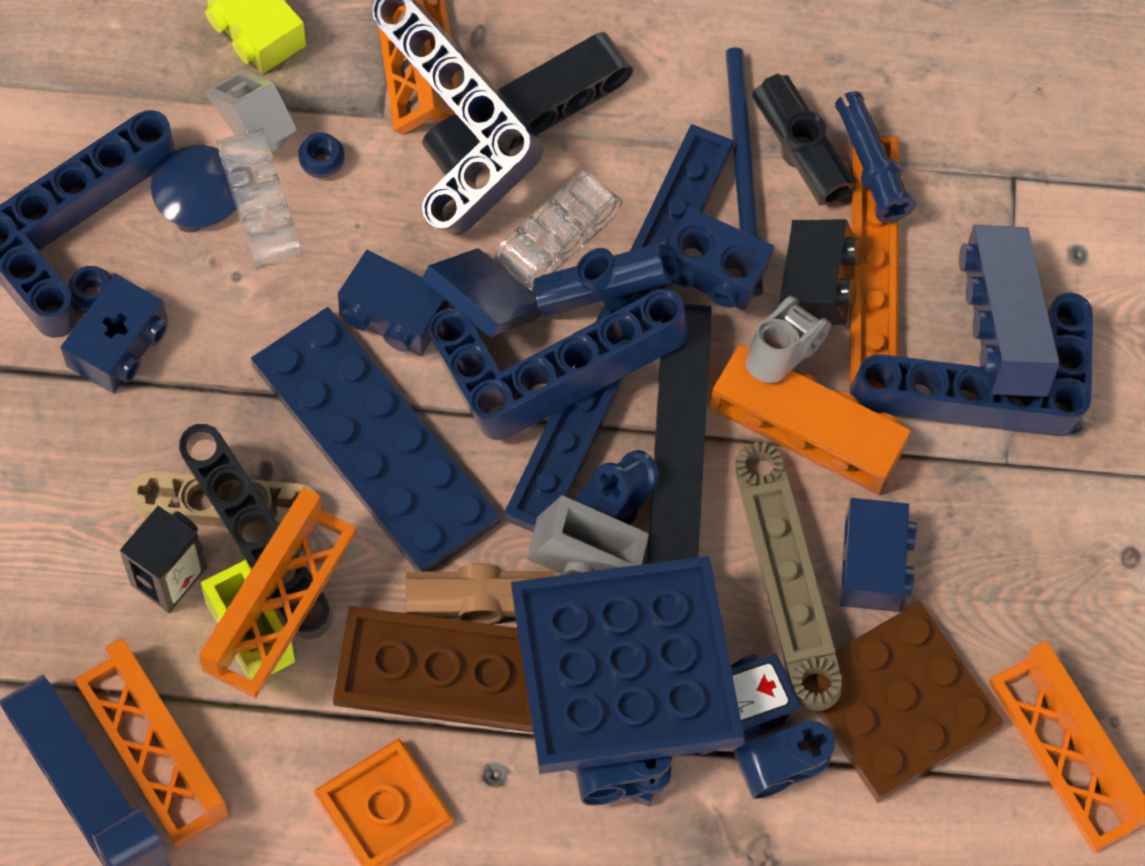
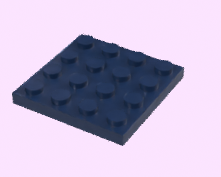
M709 556L511 582V593L539 774L744 746L743 727Z

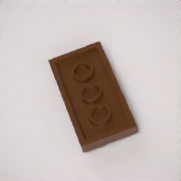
M349 606L333 696L334 706L533 732L517 628Z

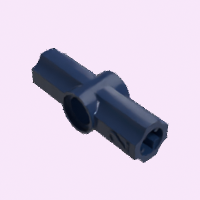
M667 241L614 256L608 249L596 248L586 253L577 263V266L534 278L533 292L536 296L537 307L545 316L597 302L603 309L615 310L626 304L634 292L678 280L679 267L676 263L674 250Z

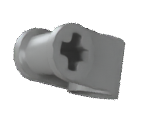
M793 295L787 297L757 327L746 357L745 366L748 372L759 381L774 383L784 379L803 359L810 357L820 347L830 331L831 322L826 318L819 320L799 306V300Z

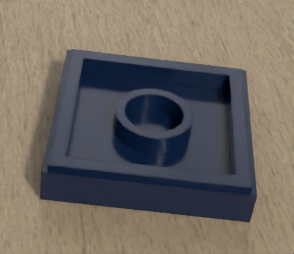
M479 248L431 264L422 276L426 284L489 337H494L536 320L542 315V312L537 307L536 296Z

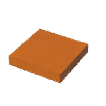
M400 737L313 790L314 796L360 866H389L454 825V818Z

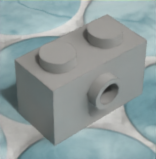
M562 495L537 517L526 559L562 575L642 565L649 533Z

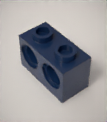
M688 206L669 242V245L674 250L676 263L679 267L678 280L672 282L680 287H693L710 295L712 300L727 308L736 307L746 311L768 267L774 245ZM693 248L700 251L703 256L691 257L683 250ZM727 269H740L746 276L734 277L727 272Z

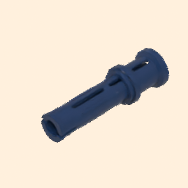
M858 91L848 92L844 95L849 106H846L843 98L839 97L835 102V107L842 118L864 169L861 175V182L865 190L871 191L877 205L874 211L877 219L883 223L899 221L913 212L916 208V201L913 195L906 192L901 181L903 171L899 163L888 157L866 107L862 93Z

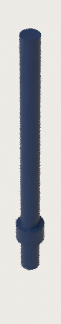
M733 47L726 51L732 140H734L733 154L739 229L763 240L758 234L744 51L741 48ZM762 279L753 297L763 294Z

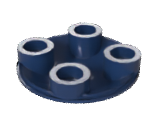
M192 145L170 153L160 162L152 177L151 194L156 208L165 218L175 223L181 231L193 233L200 228L222 222L242 206L244 202V178L237 162L226 152L212 146Z

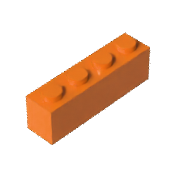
M739 344L712 390L709 409L880 495L905 450L911 430L904 427L899 419L890 414H878L862 406L849 393L843 391L834 392L818 384L812 375L802 370H791L784 379L778 382L767 383L759 381L748 372L745 366L749 348Z

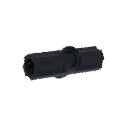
M778 73L766 78L760 86L753 90L752 98L780 141L783 159L788 165L798 170L819 206L827 205L829 207L842 201L848 193L854 190L855 181L828 140L824 120L819 114L810 111L788 75H780ZM806 137L812 142H800L796 138Z

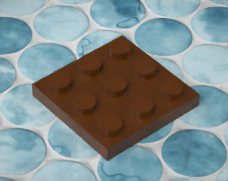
M920 601L835 650L842 675L841 696L832 707L816 711L823 723L833 733L834 739L877 803L1001 729L1004 721ZM812 674L803 681L802 686H804L805 691H809V694L815 693L817 695V693H821L822 695L823 692H827L828 688L831 687V682L824 675Z

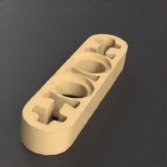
M148 471L139 475L131 485L130 497L137 514L144 519L159 505L171 515L175 511L181 512L196 525L226 527L213 506L202 511L195 510L189 506L188 500L193 492L202 490L192 474ZM250 479L271 513L273 512L271 497H278L279 507H276L278 516L274 518L279 525L303 487L315 492L311 487L303 484ZM236 480L225 481L219 486L217 497L222 501H233L240 496L243 485ZM152 487H159L162 496L156 498L155 504H147L144 495L150 494ZM175 488H181L179 491V508H174L172 497L176 498ZM252 521L244 529L269 531V525L263 521Z

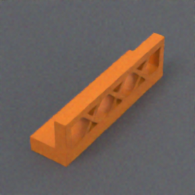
M416 0L451 37L446 0ZM406 5L399 7L395 11L393 24H397L402 11L406 14ZM379 27L394 131L404 135L428 120L440 123L456 114L412 63L405 78L401 76L400 67L405 56ZM435 37L428 39L423 44L421 50L422 57L429 55L434 50L436 44ZM457 72L451 78L450 85L452 90L459 87ZM415 89L417 90L419 108L407 114L406 105Z
M305 487L302 488L199 654L203 672L255 699L258 697L357 534V527L322 510L320 495ZM317 523L340 535L332 549L311 553L308 538ZM303 547L305 556L296 558ZM324 562L317 573L315 564ZM309 566L313 579L309 588L286 595L282 581L286 573L290 570ZM278 588L280 597L271 599ZM299 603L292 614L290 605ZM283 607L288 621L283 630L261 637L257 620L262 612ZM251 630H253L255 639L245 641ZM274 644L266 656L264 647ZM258 649L262 664L252 681L228 669L236 654Z
M121 637L105 647L109 657L108 660L78 676L74 681L176 848L229 815L223 798L125 640ZM116 672L124 684L119 704L99 700L90 686ZM129 696L132 697L137 707L127 705ZM106 711L116 713L113 723L107 715ZM124 714L146 720L149 727L144 744L126 741L121 738L119 731ZM154 736H156L162 748L152 746ZM130 751L141 753L138 764ZM149 755L170 759L174 769L169 785L150 782L146 779L144 771ZM179 777L182 778L188 789L177 787ZM155 792L166 794L164 805H162ZM174 796L195 800L204 815L178 830L169 816Z
M1048 641L1031 648L1024 661L990 678L988 684L1093 853L1145 826V795ZM1027 674L1038 691L1035 704L1031 705L1015 700L1006 684ZM1042 701L1045 702L1048 709L1041 708ZM1024 713L1032 715L1030 723ZM1038 717L1058 723L1064 733L1061 748L1040 741L1035 733ZM1069 742L1072 745L1075 752L1067 750ZM1050 755H1051V756H1054V757H1058V760H1057V764H1056V765H1055V763L1053 762V760H1052V758L1050 757ZM1065 760L1085 766L1090 774L1087 790L1076 788L1066 783L1061 775ZM1096 785L1102 795L1094 793ZM1076 798L1085 800L1083 808ZM1095 803L1111 808L1121 825L1099 836L1088 818L1091 804Z

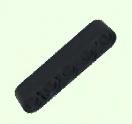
M601 32L585 39L498 90L539 135L620 88L629 80L634 68L610 36L605 32ZM493 102L486 104L480 112L481 123L487 122L493 116L495 110ZM454 114L432 127L424 136L422 145L446 176L481 141L460 117ZM523 135L517 136L512 140L509 151L524 143Z
M208 424L192 425L182 433L179 440L181 456L253 568L279 527V524L217 429ZM210 440L215 442V453L209 459L196 460L191 457V450L198 441ZM236 480L243 485L240 496L233 501H222L217 497V490L225 481ZM252 521H263L269 525L267 536L257 543L246 541L243 538L245 526ZM306 566L295 569L294 577L289 582L283 584L286 595L309 588L313 579ZM278 588L273 594L272 599L280 597ZM322 591L315 601L322 608L320 620L310 626L301 625L296 633L297 636L304 639H315L329 630L332 623V612ZM299 603L290 605L292 614ZM278 608L286 622H288L284 608Z

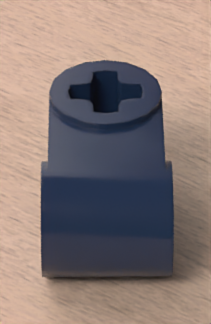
M631 451L617 464L610 462L599 466L591 480L580 491L574 501L631 525L636 519L639 509L657 486L659 481L657 465L653 458L645 451Z
M810 720L774 734H767L744 743V746L737 747L733 753L752 798L761 799L824 772L830 764L835 741L833 733L826 725ZM803 741H808L811 747L820 746L817 757H813L809 750L800 752Z
M672 756L651 759L655 767L652 769H647L643 760L575 769L581 802L585 805L598 806L613 803L620 799L661 792L668 786L671 780Z

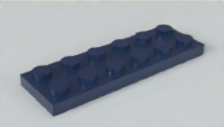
M326 307L251 357L252 367L416 572L435 570L500 524V516L329 307Z

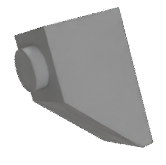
M242 69L205 90L210 102L242 145L257 153H269L277 150L286 143L285 137L297 131L274 82Z

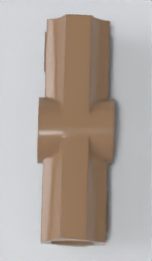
M474 563L464 565L459 568L458 572H406V613L431 617H458L461 621L483 624L496 623L503 617H515L511 582L555 576L554 571H502L500 567L493 564Z

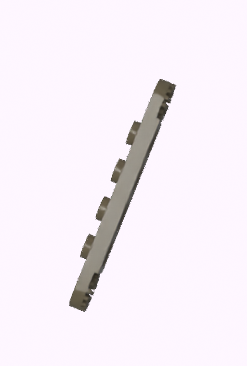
M754 442V445L750 446L748 444L745 446V449L739 451L735 464L736 478L790 684L800 705L812 711L826 710L839 700L842 692V675L835 655L832 637L780 451H777L773 445L769 446L765 442L763 444ZM763 459L772 464L773 470L770 471V474H765V477L761 475L760 478H757V475L753 477L750 472L748 473L746 467L754 460ZM812 674H821L830 680L831 687L828 688L827 692H823L822 695L821 693L815 695V693L809 694L808 690L805 691L802 683Z

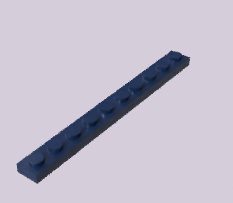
M690 125L630 251L665 241L669 243L688 206L703 212L732 151L734 140L699 126ZM668 284L634 292L626 304L615 310L602 308L596 321L653 291L666 289ZM631 339L621 340L615 345L627 344ZM589 362L577 363L574 368L583 367ZM624 377L550 416L504 512V521L533 532L537 517L562 495L568 498Z

